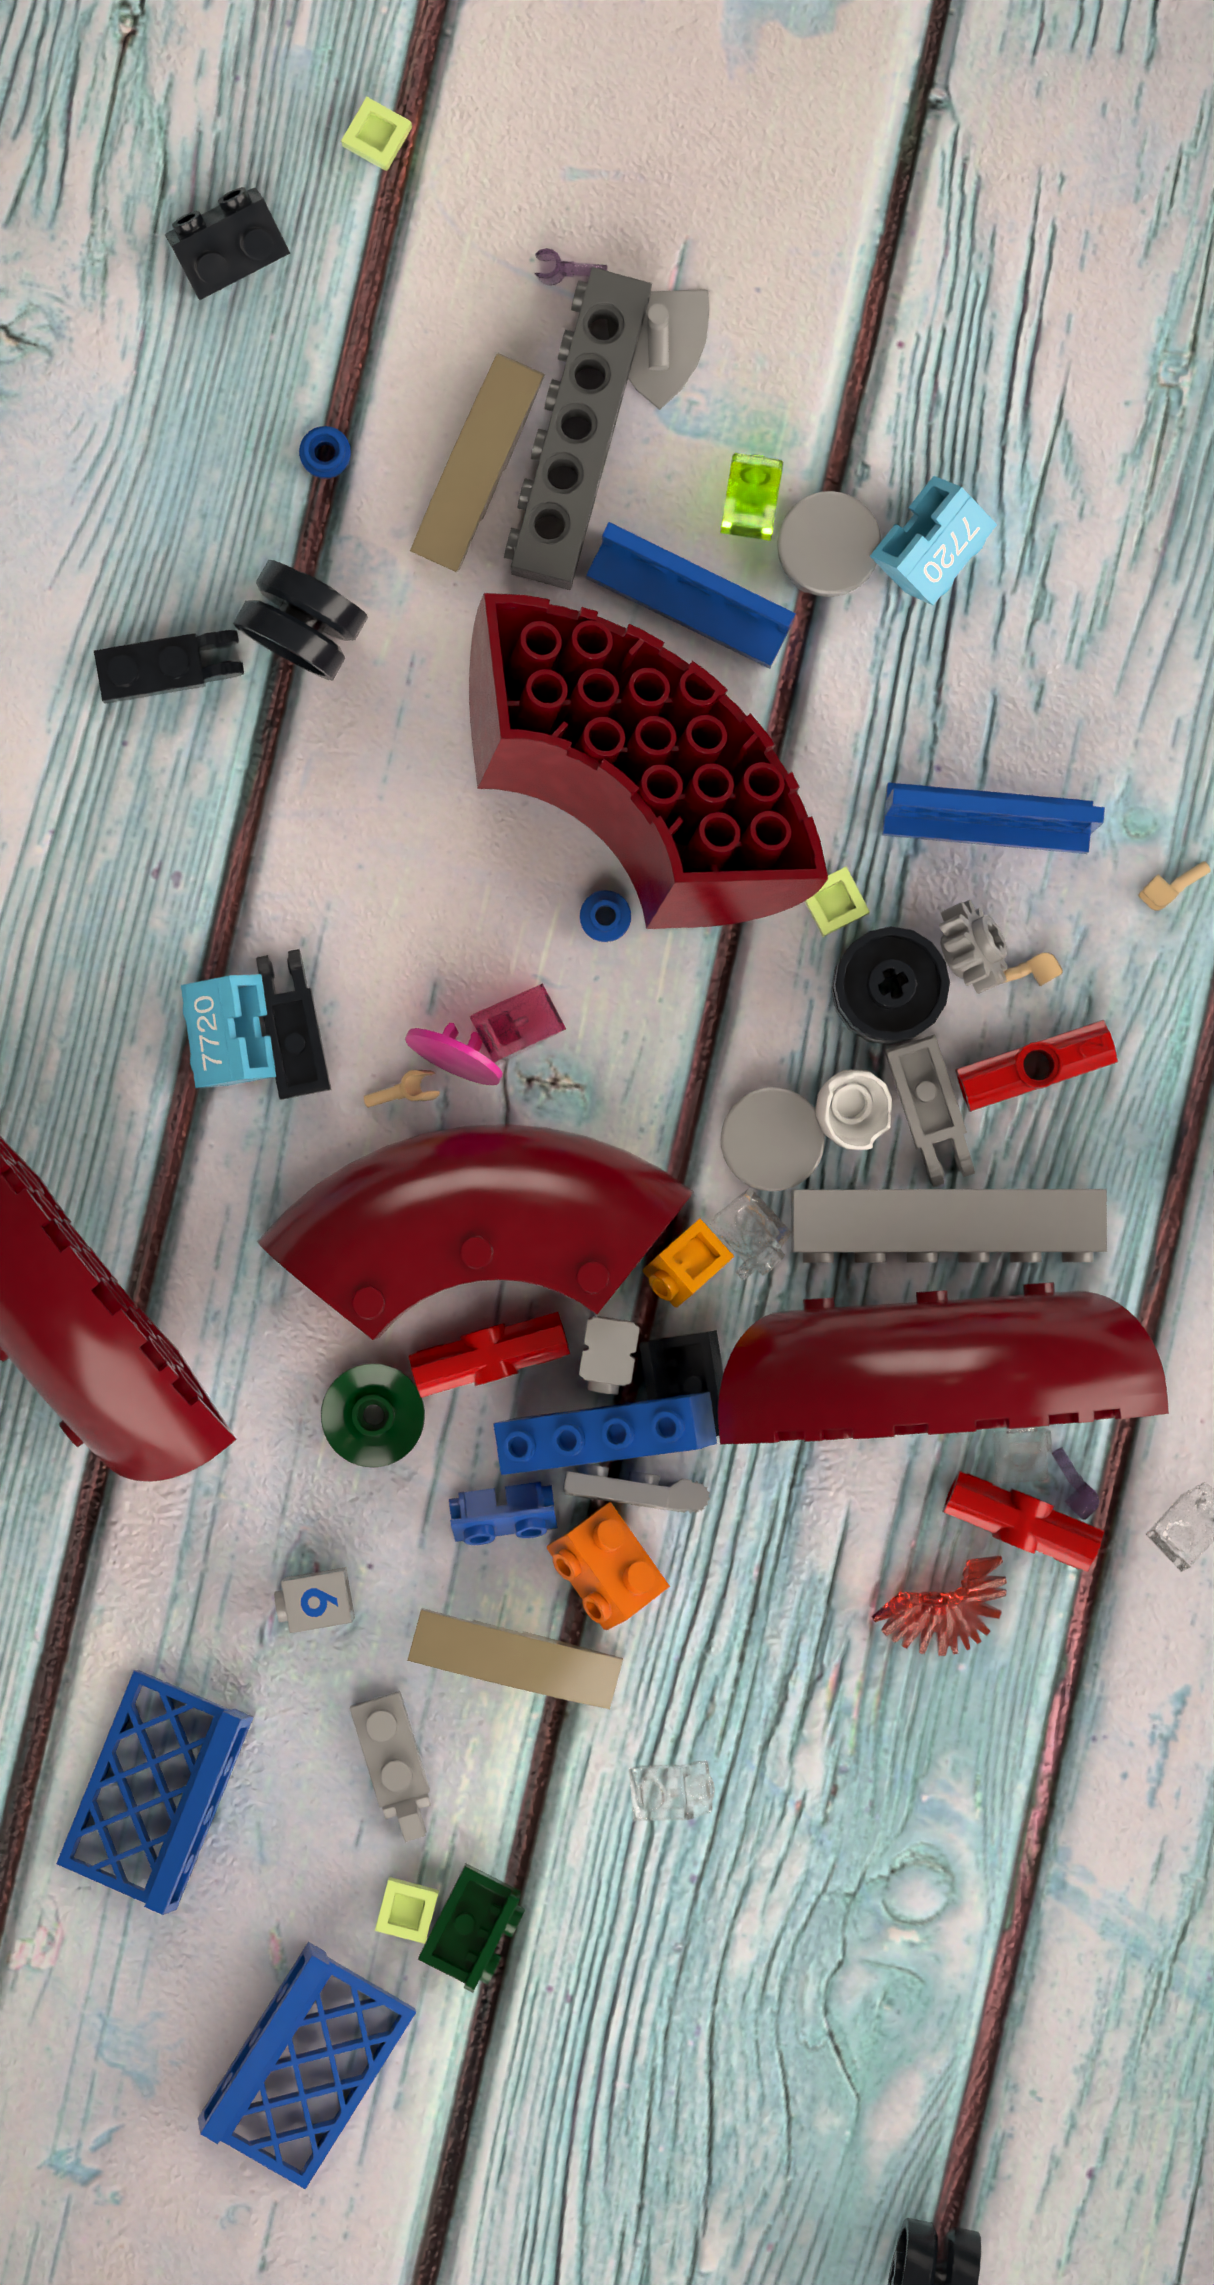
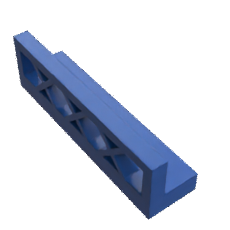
M608 522L602 534V544L586 574V579L769 669L793 624L796 614L611 522Z

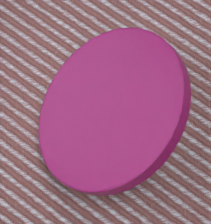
M449 1023L442 1034L421 1028H412L408 1031L405 1037L407 1045L430 1063L451 1074L483 1085L499 1084L503 1073L494 1062L479 1052L482 1040L477 1032L471 1033V1038L468 1044L465 1045L455 1040L459 1032L454 1023Z

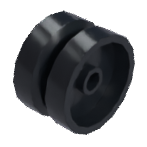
M268 560L256 584L261 594L277 605L279 609L258 600L245 601L233 622L234 626L243 634L278 656L312 674L333 681L345 660V656L340 646L323 635L322 632L340 640H356L368 619L367 614L322 581L275 560Z
M890 926L869 931L850 944L834 969L831 993L836 1013L848 1030L868 1042L892 1045L912 1040L936 1022L947 1004L950 979L945 959L930 940L914 930ZM884 978H892L897 982L898 992L895 996L891 997L890 992L885 995L881 994L879 985L884 981Z
M906 2218L903 2221L892 2258L888 2285H978L981 2262L980 2233L978 2231L952 2227L943 2237L938 2253V2235L933 2223Z

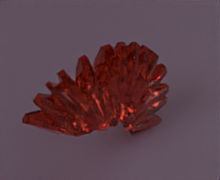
M992 1556L968 1559L966 1561V1568L962 1573L964 1579L961 1580L962 1587L954 1592L915 1593L900 1591L871 1617L875 1623L888 1619L881 1631L886 1636L894 1632L891 1639L894 1643L903 1638L901 1646L906 1649L919 1635L920 1654H925L934 1632L936 1633L938 1656H946L948 1646H950L953 1655L958 1654L957 1636H960L966 1650L971 1649L969 1636L979 1644L982 1641L977 1630L986 1636L991 1632L978 1615L1000 1619L1002 1611L985 1602L1006 1596L1007 1590L998 1588L1007 1583L1006 1577L986 1576L1003 1563L1002 1557Z

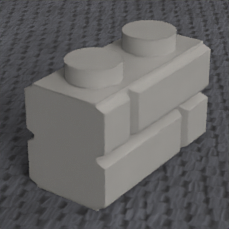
M595 1315L588 1318L584 1344L588 1348H584L582 1351L579 1375L584 1378L583 1380H589L587 1390L618 1395L620 1385L625 1386L631 1383L635 1358L630 1353L636 1352L640 1329L634 1321Z

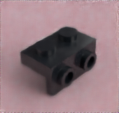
M241 187L226 193L218 200L219 206L202 215L199 211H194L180 217L172 224L174 229L165 234L199 301L290 254L264 198L256 188L247 191L245 187Z
M717 1330L641 1342L639 1346L638 1371L641 1379L645 1382L648 1400L710 1392L716 1436H719L718 1403L723 1367Z

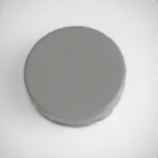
M835 491L814 493L797 502L785 516L778 535V556L784 572L798 590L823 597L840 596L857 589L870 578L877 564L870 555L880 544L881 534L877 521L871 511L856 498Z
M763 1088L742 1097L730 1109L721 1131L722 1153L732 1173L745 1184L763 1191L786 1190L802 1183L818 1166L825 1145V1134L822 1133L818 1123L815 1108L801 1095L783 1088Z

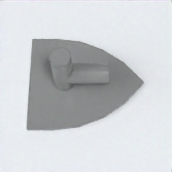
M708 290L651 291L628 379L635 389L659 410L683 389L699 363L707 339L709 319ZM607 319L610 339L617 333L618 329L612 321Z

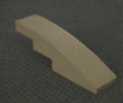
M496 354L451 452L410 552L454 572L460 570L479 522L483 520L502 472L508 466L545 374L502 354Z
M422 1608L407 1661L516 1689L610 1709L623 1658L524 1631L520 1633L480 1621H468Z

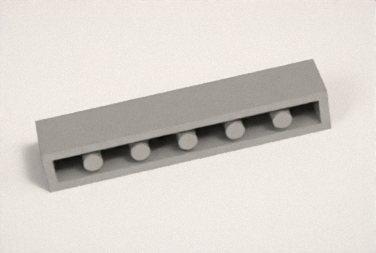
M1107 1189L791 1190V1252H803V1263H834V1252H855V1263H886V1252H907V1262H938V1252H958V1262H990V1252H1010V1262H1042L1041 1252H1062V1262H1093V1252H1107Z

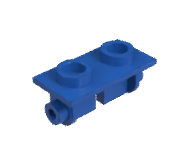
M541 1481L505 1486L507 1505L497 1506L495 1488L458 1492L459 1498L449 1499L451 1519H454L450 1520L455 1542L464 1541L468 1545H484L493 1542L497 1536L516 1534L519 1538H535L544 1535L548 1529L558 1528L552 1485L541 1486Z

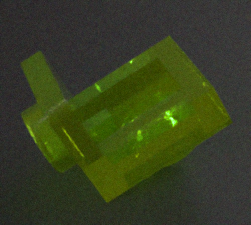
M734 453L732 455L720 533L771 541L783 470L782 460L767 458L759 454Z

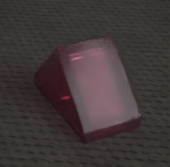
M543 983L470 1016L492 1061L497 1066L566 1030Z

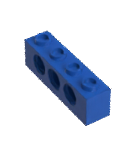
M710 1392L519 1417L493 1423L501 1475L698 1450L717 1444Z

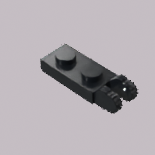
M225 630L205 633L199 636L196 633L94 650L103 703L108 704L206 687L207 682L244 675L243 662L224 661L203 668L200 651L229 648L239 642L237 631Z
M300 949L288 951L287 958L290 975H292L295 991L276 994L274 968L268 955L256 957L258 973L262 975L267 1015L263 1016L266 1034L271 1037L276 1072L275 1080L279 1099L284 1100L332 1090L312 989L307 987Z

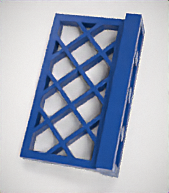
M888 782L886 785L882 836L1087 854L1090 848L1091 833L1104 823L1105 807L1093 806L1094 801Z
M134 1670L56 1864L145 1903L144 1907L161 1915L177 1910L254 1717L237 1709L230 1710L140 1670ZM142 1686L159 1692L167 1712L145 1723L142 1722L135 1705ZM172 1698L187 1705L175 1709ZM196 1708L214 1716L206 1737L189 1744L178 1715ZM129 1718H131L134 1728L125 1731ZM170 1719L180 1748L156 1758L145 1729ZM137 1733L148 1762L123 1771L116 1754L117 1748L122 1739ZM202 1745L198 1757L195 1759L192 1749ZM183 1754L191 1772L186 1786L170 1792L159 1763ZM111 1766L115 1776L105 1780ZM150 1768L161 1796L137 1806L126 1778ZM117 1782L128 1810L104 1820L97 1803L98 1795L101 1788ZM182 1794L178 1807L176 1808L175 1803L173 1801V1797ZM164 1802L171 1820L167 1834L150 1840L140 1812ZM90 1815H92L95 1824L86 1828ZM131 1816L142 1845L117 1854L107 1826ZM98 1830L109 1859L91 1865L75 1858L74 1855L82 1836ZM163 1842L157 1857L153 1846ZM143 1850L152 1870L145 1888L128 1881L120 1860ZM111 1865L115 1875L101 1868Z
M308 1942L198 2117L200 2135L216 2144L222 2141L301 2188L306 2189L416 2014L415 2008L327 1957L324 1950ZM331 1975L350 1985L354 2003L327 2010L323 2009L320 1993ZM357 1990L370 1998L360 2001ZM316 2001L318 2012L307 2015ZM384 2005L399 2014L388 2031L367 2035L363 2010ZM356 2012L362 2038L332 2045L326 2020ZM321 2022L326 2047L296 2054L292 2037L297 2029L301 2026ZM381 2043L372 2056L370 2046ZM288 2045L290 2056L279 2059ZM364 2047L368 2064L362 2074L340 2080L334 2055ZM329 2057L334 2082L304 2089L298 2064ZM293 2066L298 2091L268 2099L264 2082L270 2072ZM352 2088L346 2100H344L342 2090ZM260 2090L262 2101L252 2103ZM337 2092L340 2109L334 2119L312 2124L306 2099ZM301 2101L307 2126L276 2134L271 2109ZM265 2110L270 2136L248 2141L234 2132L243 2116ZM325 2132L317 2144L314 2134ZM309 2136L313 2152L302 2170L282 2160L279 2148L280 2143ZM273 2146L275 2156L262 2148Z

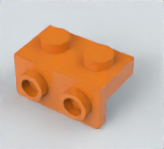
M611 1501L600 1507L569 1532L547 1545V1550L553 1557V1564L557 1572L573 1585L582 1598V1604L588 1616L593 1621L599 1623L606 1631L628 1620L670 1587Z

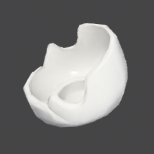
M842 1070L832 1076L818 1093L815 1114L822 1133L840 1147L852 1150L873 1148V1142L880 1135L888 1131L891 1126L892 1098L887 1085L867 1070Z

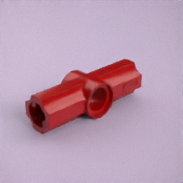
M1101 1020L957 1068L955 1072L963 1099L969 1112L1118 1063L1111 1033L1105 1021ZM1028 1053H1042L1049 1061L1050 1069L1048 1075L1043 1080L1031 1079L1025 1073L1023 1063Z
M554 1312L507 1327L503 1323L460 1336L461 1340L437 1345L408 1356L420 1398L470 1383H474V1386L509 1377L518 1374V1369L563 1358V1356L571 1353L559 1312Z
M958 1471L952 1482L942 1510L946 1514L992 1532V1537L1033 1554L1036 1551L1041 1552L1061 1563L1086 1572L1089 1571L1092 1563L1095 1561L1105 1532L1102 1529L1053 1510V1505L1013 1488L1007 1491L993 1485L989 1481Z

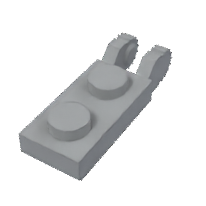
M935 1034L885 1050L884 1052L916 1149L920 1148L932 1186L944 1184L943 1168L937 1159L933 1144L951 1138L955 1153L956 1166L963 1177L975 1174L964 1137L967 1131Z
M588 1464L578 1465L577 1473L567 1471L563 1486L565 1495L683 1513L689 1511L690 1514L691 1512L697 1513L699 1510H704V1506L708 1505L707 1502L710 1500V1492L707 1491L708 1487H704L703 1483L700 1484L698 1481L693 1483L692 1480L680 1479L671 1487L660 1486V1476L640 1472H629L628 1481L608 1478L609 1468Z

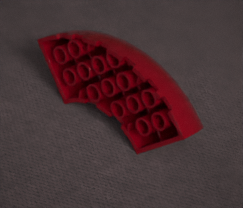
M483 594L473 627L469 667L470 726L477 789L516 792L540 799L574 816L590 828L605 842L628 873L643 910L646 929L712 927L751 921L797 906L811 898L823 887L828 880L821 840L813 817H808L805 806L797 792L800 787L793 772H787L773 751L775 744L764 728L751 713L748 716L745 715L740 707L726 695L728 689L712 674L693 660L688 664L679 656L664 648L665 642L631 624H628L627 628L598 617V611L581 607L580 611L549 604L550 599L528 595Z
M512 1124L463 1126L429 1132L393 1143L349 1163L316 1184L291 1205L257 1242L296 1279L372 1340L380 1338L397 1319L426 1298L443 1290L477 1281L506 1280L543 1286L576 1300L595 1314H598L678 1214L694 1191L661 1168L624 1149L588 1136L547 1127Z
M0 1136V1360L5 1362L7 1359H10L35 1390L62 1419L59 1422V1426L75 1446L79 1447L84 1443L109 1469L122 1477L135 1481H162L186 1474L207 1463L237 1439L178 1348L154 1324L140 1306L136 1307L129 1295L118 1284V1280L70 1224L71 1220L43 1180Z
M1054 1282L1023 1284L1024 1294L970 1299L948 1300L947 1290L916 1292V1302L835 1307L834 1297L803 1299V1310L781 1311L764 1316L751 1325L734 1346L724 1369L718 1403L720 1445L777 1443L794 1440L809 1442L848 1438L869 1439L922 1433L934 1435L977 1432V1430L1004 1427H1007V1429L1030 1428L1053 1424L1087 1423L1110 1418L1127 1419L1169 1414L1166 1379L1159 1354L1152 1339L1132 1313L1118 1302L1097 1293L1087 1291L1055 1292Z

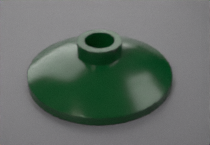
M362 1364L342 1373L328 1388L321 1407L322 1429L330 1446L343 1459L362 1467H383L405 1457L417 1444L425 1422L424 1403L422 1398H420L416 1385L398 1369L384 1364ZM369 1405H378L382 1408L384 1418L381 1423L373 1425L366 1421L364 1412Z

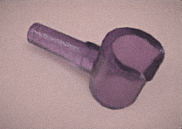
M541 249L535 254L538 260L546 262L556 261V267L552 272L547 274L534 273L539 281L549 286L560 283L565 276L589 277L592 267L607 271V265L562 261L558 253L553 249Z
M1061 1447L1051 1454L1068 1483L1075 1489L1064 1502L1082 1520H1086L1098 1508L1099 1496L1083 1480L1082 1476H1079L1065 1450Z

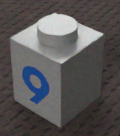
M346 1567L285 1577L281 1581L282 1590L274 1592L279 1622L288 1621L290 1633L352 1623L355 1619Z

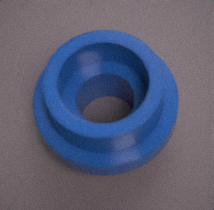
M320 426L310 430L303 437L299 448V456L303 467L311 475L328 479L338 476L347 468L351 459V448L348 439L341 431L330 426ZM323 445H329L335 449L334 457L328 462H322L316 458L318 448Z
M608 890L598 891L591 894L582 904L580 923L584 932L593 940L612 942L621 938L627 932L631 923V910L627 901L618 893ZM605 906L612 908L616 915L614 922L607 926L599 924L595 918L597 910Z

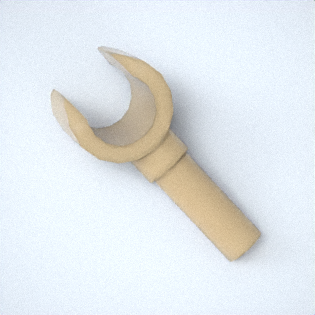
M1203 861L1177 877L1171 884L1167 883L1157 874L1138 896L1151 909L1155 911L1162 910L1184 888L1210 873L1211 869Z
M1041 953L1027 962L1008 968L1003 972L1007 979L1006 982L1023 978L1032 973L1039 986H1042L1061 975L1063 970L1054 955Z
M431 1070L408 1071L402 1077L400 1084L365 1095V1105L369 1108L403 1098L410 1101L434 1100L439 1096L440 1091L422 1092L420 1083L423 1077L431 1076L435 1072Z

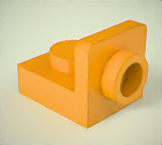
M699 1218L643 1269V1273L649 1278L652 1290L660 1298L669 1301L675 1308H678L735 1256Z

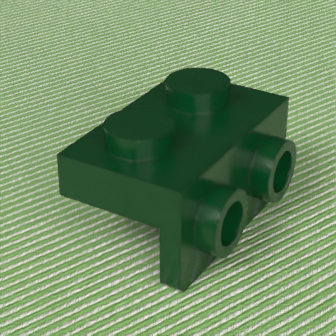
M465 1863L419 1954L418 1960L463 1982V1988L472 1993L479 1981L488 1985L502 1957L494 1952L502 1934L512 1937L525 1912L524 1908L518 1906L521 1891Z

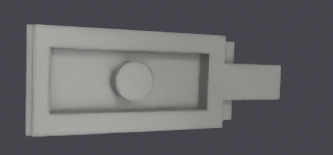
M398 1691L350 1706L379 1808L382 1807L386 1819L398 1817L405 1842L426 1836L425 1833L427 1831L420 1809L431 1806L428 1795L430 1787L401 1692Z

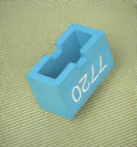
M936 476L931 478L908 507L914 515L903 528L895 524L870 555L906 594L931 605H934L939 597L951 588L955 577L971 557L983 548L987 537L997 526L994 520L961 486Z
M261 974L229 975L181 985L183 1015L187 1025L191 1053L190 1065L194 1074L195 1088L229 1086L276 1077L271 1037L262 1036L259 1017L267 1015Z

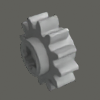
M971 900L961 902L942 911L941 916L944 922L939 924V928L944 935L941 937L940 944L944 958L952 972L956 976L963 978L966 986L973 984L978 994L1006 982L1007 979L1003 971L1008 969L1004 958L1007 956V948L1004 937L995 921L989 916H984L981 908L975 910Z

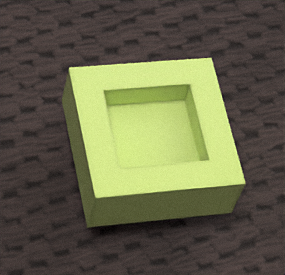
M366 96L341 140L342 147L388 171L412 129V123L410 120Z
M847 866L828 875V880L823 887L811 898L804 901L822 937L870 913Z
M389 1877L375 1931L425 1944L439 1890Z

